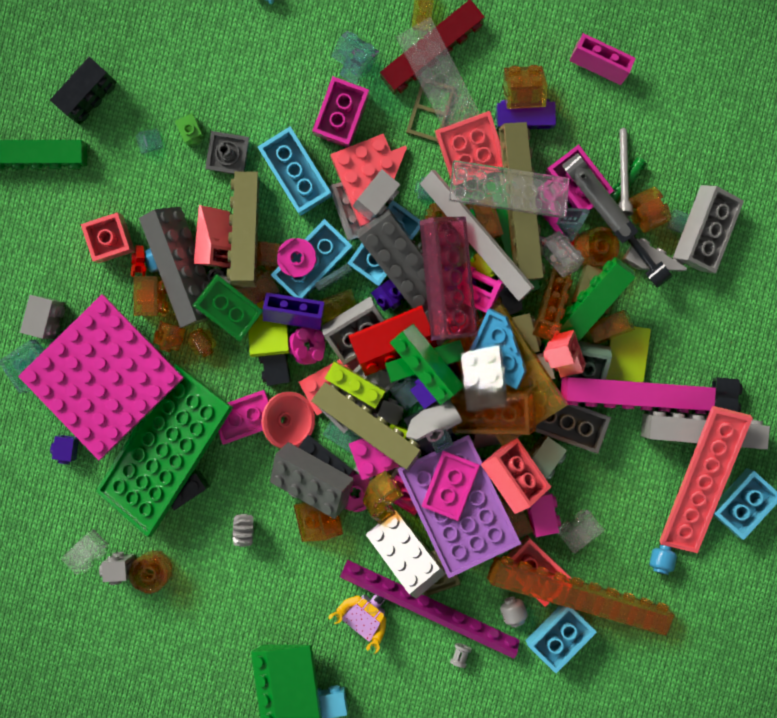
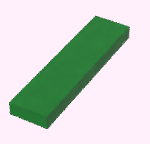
M460 340L434 348L447 365L466 359ZM403 358L385 363L391 383L416 375Z

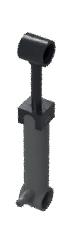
M577 153L562 165L621 243L623 244L628 241L648 266L649 270L645 274L655 287H660L672 278V274L662 261L655 264L634 235L639 231L582 157Z

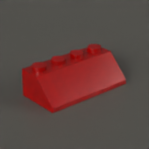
M422 305L348 335L365 376L385 369V363L402 358L390 342L412 324L417 327L433 348L438 347Z

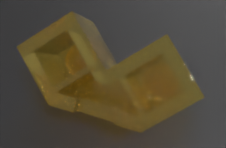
M385 470L377 474L369 482L363 502L371 517L379 524H382L396 514L391 504L403 496V493L395 479Z

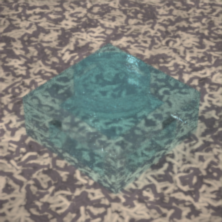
M677 209L673 210L667 228L682 234L689 214Z
M443 430L444 434L438 441L430 442L436 454L454 444L447 430Z

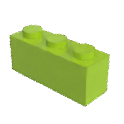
M334 361L324 378L375 409L387 391L337 361Z

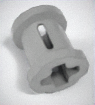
M455 643L456 650L453 658L450 659V663L460 668H466L467 656L472 648L462 643Z

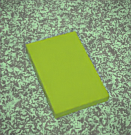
M264 301L253 302L263 310ZM262 313L249 330L250 357L289 353L288 325L263 321Z
M620 324L611 325L609 346H611L612 359L606 380L644 382L651 329Z

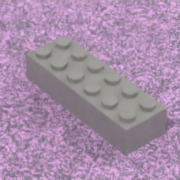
M649 410V414L643 413L642 437L698 443L708 415L704 419L705 416L697 414H687V417H685V414L668 412V415H665L666 412ZM752 419L741 447L768 450L770 426L763 425V421Z

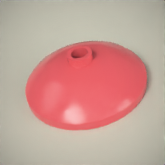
M279 393L271 398L264 408L262 429L267 440L275 447L281 449L288 442L299 447L307 435L311 436L314 430V410L310 402L299 393Z

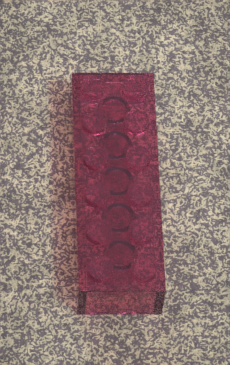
M466 216L432 217L421 220L420 232L431 341L478 336Z

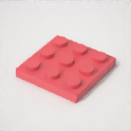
M490 111L434 131L453 186L503 169L500 140Z

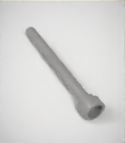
M621 128L619 131L621 202H619L618 206L626 216L633 215V205L629 201L627 129Z

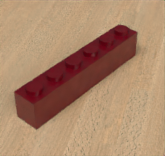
M468 0L380 71V78L394 95L397 92L402 93L408 88V83L412 80L417 81L422 77L424 70L433 68L438 63L440 57L448 56L456 44H463L471 32L476 33L483 27L484 15L472 0Z

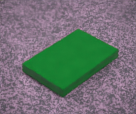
M215 275L192 305L239 342H241L263 313L261 308L219 275Z

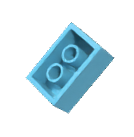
M746 468L720 497L713 516L735 536L744 540L777 504V491L755 471Z
M565 600L526 639V643L541 660L557 673L597 632Z

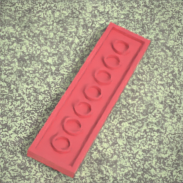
M712 406L659 540L661 545L698 553L753 419L751 415Z

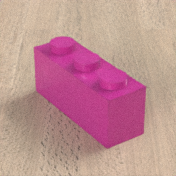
M583 33L569 61L622 85L632 69L635 57Z

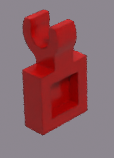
M135 245V253H131L132 277H135V272L142 273V277L146 276L144 248L141 245Z

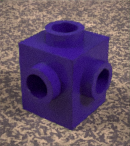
M390 279L371 292L383 311H386L388 308L394 310L402 304L400 300L404 298Z

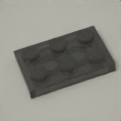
M498 345L461 353L467 411L470 413L508 406L501 347Z

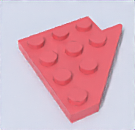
M383 133L330 155L351 207L381 169L395 179L407 149L406 145L391 151ZM352 207L360 227L370 222Z

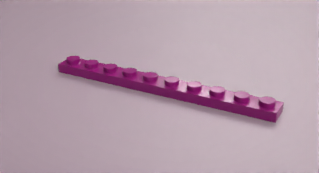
M350 560L346 561L340 578L513 659L516 657L519 639L422 594L415 598L407 592L403 585Z

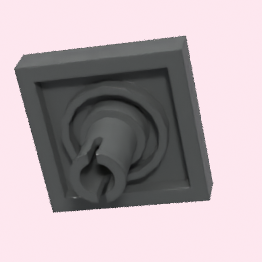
M211 131L205 169L227 174H234L235 171L245 172L250 138Z

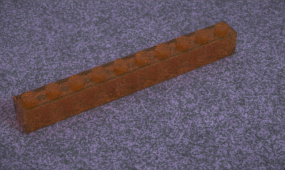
M495 556L487 579L493 586L665 636L675 616L669 610V606L664 603L658 602V604H655L644 597L638 599L627 592L621 594L610 587L604 589L594 582L587 584L580 578H567L565 574L560 572L550 573L546 568L538 567L537 569L523 561L517 563L507 556H502V558Z

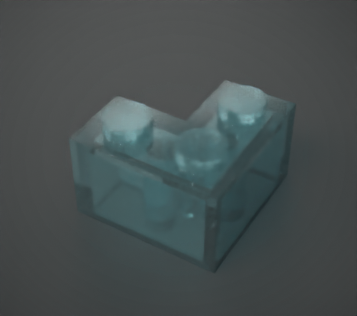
M346 31L339 37L331 57L344 64L339 75L356 85L372 69L380 51L375 49L370 43H366L358 38L356 34Z

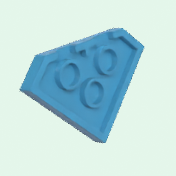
M490 308L486 312L465 363L515 389H519L527 369L509 318Z

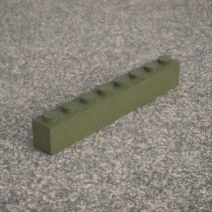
M527 122L504 123L499 128L512 258L515 265L529 281L544 278L545 266L541 259L543 247L539 240L541 228L537 222L539 209L535 203L537 190L533 185L535 172L534 167H531L530 129L527 128Z

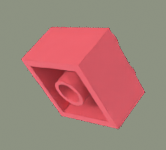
M117 212L81 224L93 262L102 263L135 252L124 215Z

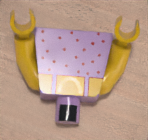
M365 594L345 599L336 609L337 612L329 615V619L334 615L337 617L334 625L344 621L370 642L366 650L368 651L370 646H374V654H376L380 649L379 644L386 630L387 619L384 616L385 610L380 607L386 599L376 594L372 599Z

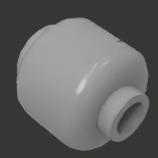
M513 596L506 598L500 607L504 622L507 625H511V627L523 625L528 617L523 600L515 599Z

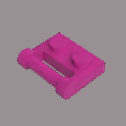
M469 266L454 298L486 313L488 309H493L499 293L504 287V283L500 279L495 280L476 271V268ZM471 278L493 287L492 292L490 293L469 283Z

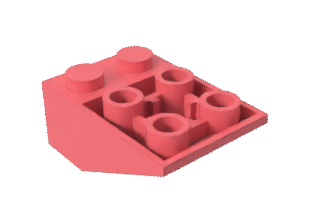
M199 205L194 264L218 268L231 267V262H228V250H231L228 235L229 232H232V226L229 224L230 211Z

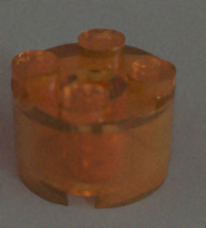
M656 187L644 190L629 198L633 205V215H631V218L635 224L639 223L643 233L651 231L671 219L667 203L663 204L661 201L663 195Z
M607 227L592 228L578 233L574 241L576 262L583 266L600 267L604 266L607 261H612L619 254L620 246L617 236H614L611 232L612 230Z
M162 551L145 552L133 562L129 571L130 582L137 590L147 594L155 593L172 577V564ZM148 570H153L154 574L149 573Z

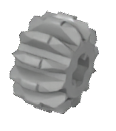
M241 514L234 517L233 543L235 546L246 547L251 546L253 543L254 518L252 515Z

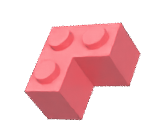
M570 330L551 335L544 351L545 361L549 362L550 368H555V371L559 372L560 378L583 373L586 363L575 331Z

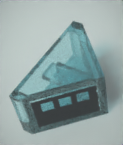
M564 208L556 224L569 241L573 242L590 210Z

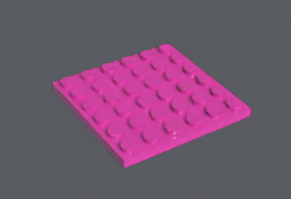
M103 294L18 376L98 460L103 459L184 379L179 371Z

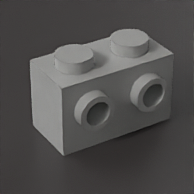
M114 552L112 556H108L99 567V574L103 582L116 585L120 584L121 581H127L136 573L135 555Z

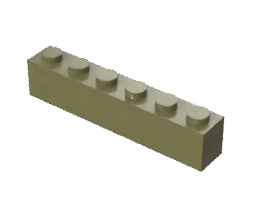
M235 171L234 179H231V190H234V196H230V207L233 208V214L229 215V224L232 226V232H229L228 235L229 244H231V250H228V262H231V267L227 269V280L231 282L233 287H256L260 188L258 172Z
M324 382L311 402L409 472L422 453L419 449L420 445L413 439L407 441L403 438L404 433L399 429L394 428L392 430L387 426L388 422L382 417L378 416V418L372 416L371 413L373 411L365 405L360 407L355 404L357 400L351 395L347 394L344 396L341 394V389L333 383L329 385Z

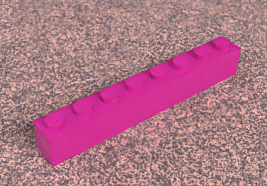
M562 377L560 400L567 401L566 405H578L579 402H585V406L597 407V403H604V407L616 408V404L622 405L624 409H634V406H641L640 410H652L653 407H659V411L670 412L671 408H677V412L689 413V409H692L697 414H707V411H710L712 406H715L716 388Z

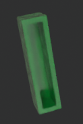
M414 324L410 325L390 342L440 405L464 387Z

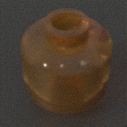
M201 327L189 334L188 343L195 355L206 357L214 352L213 348L216 346V341L208 329Z

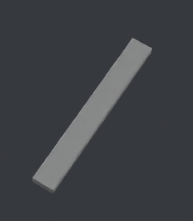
M431 170L420 185L515 298L521 301L535 287L436 170Z

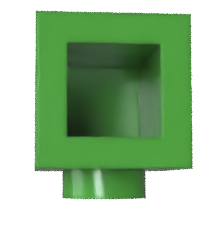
M192 113L175 121L184 142L188 146L198 145L205 138L196 117Z

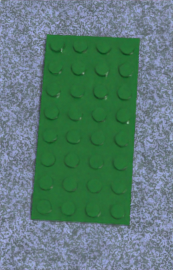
M174 364V367L184 379L153 408L151 414L145 416L136 425L96 490L100 496L147 537L153 536L233 409L230 404L178 364Z

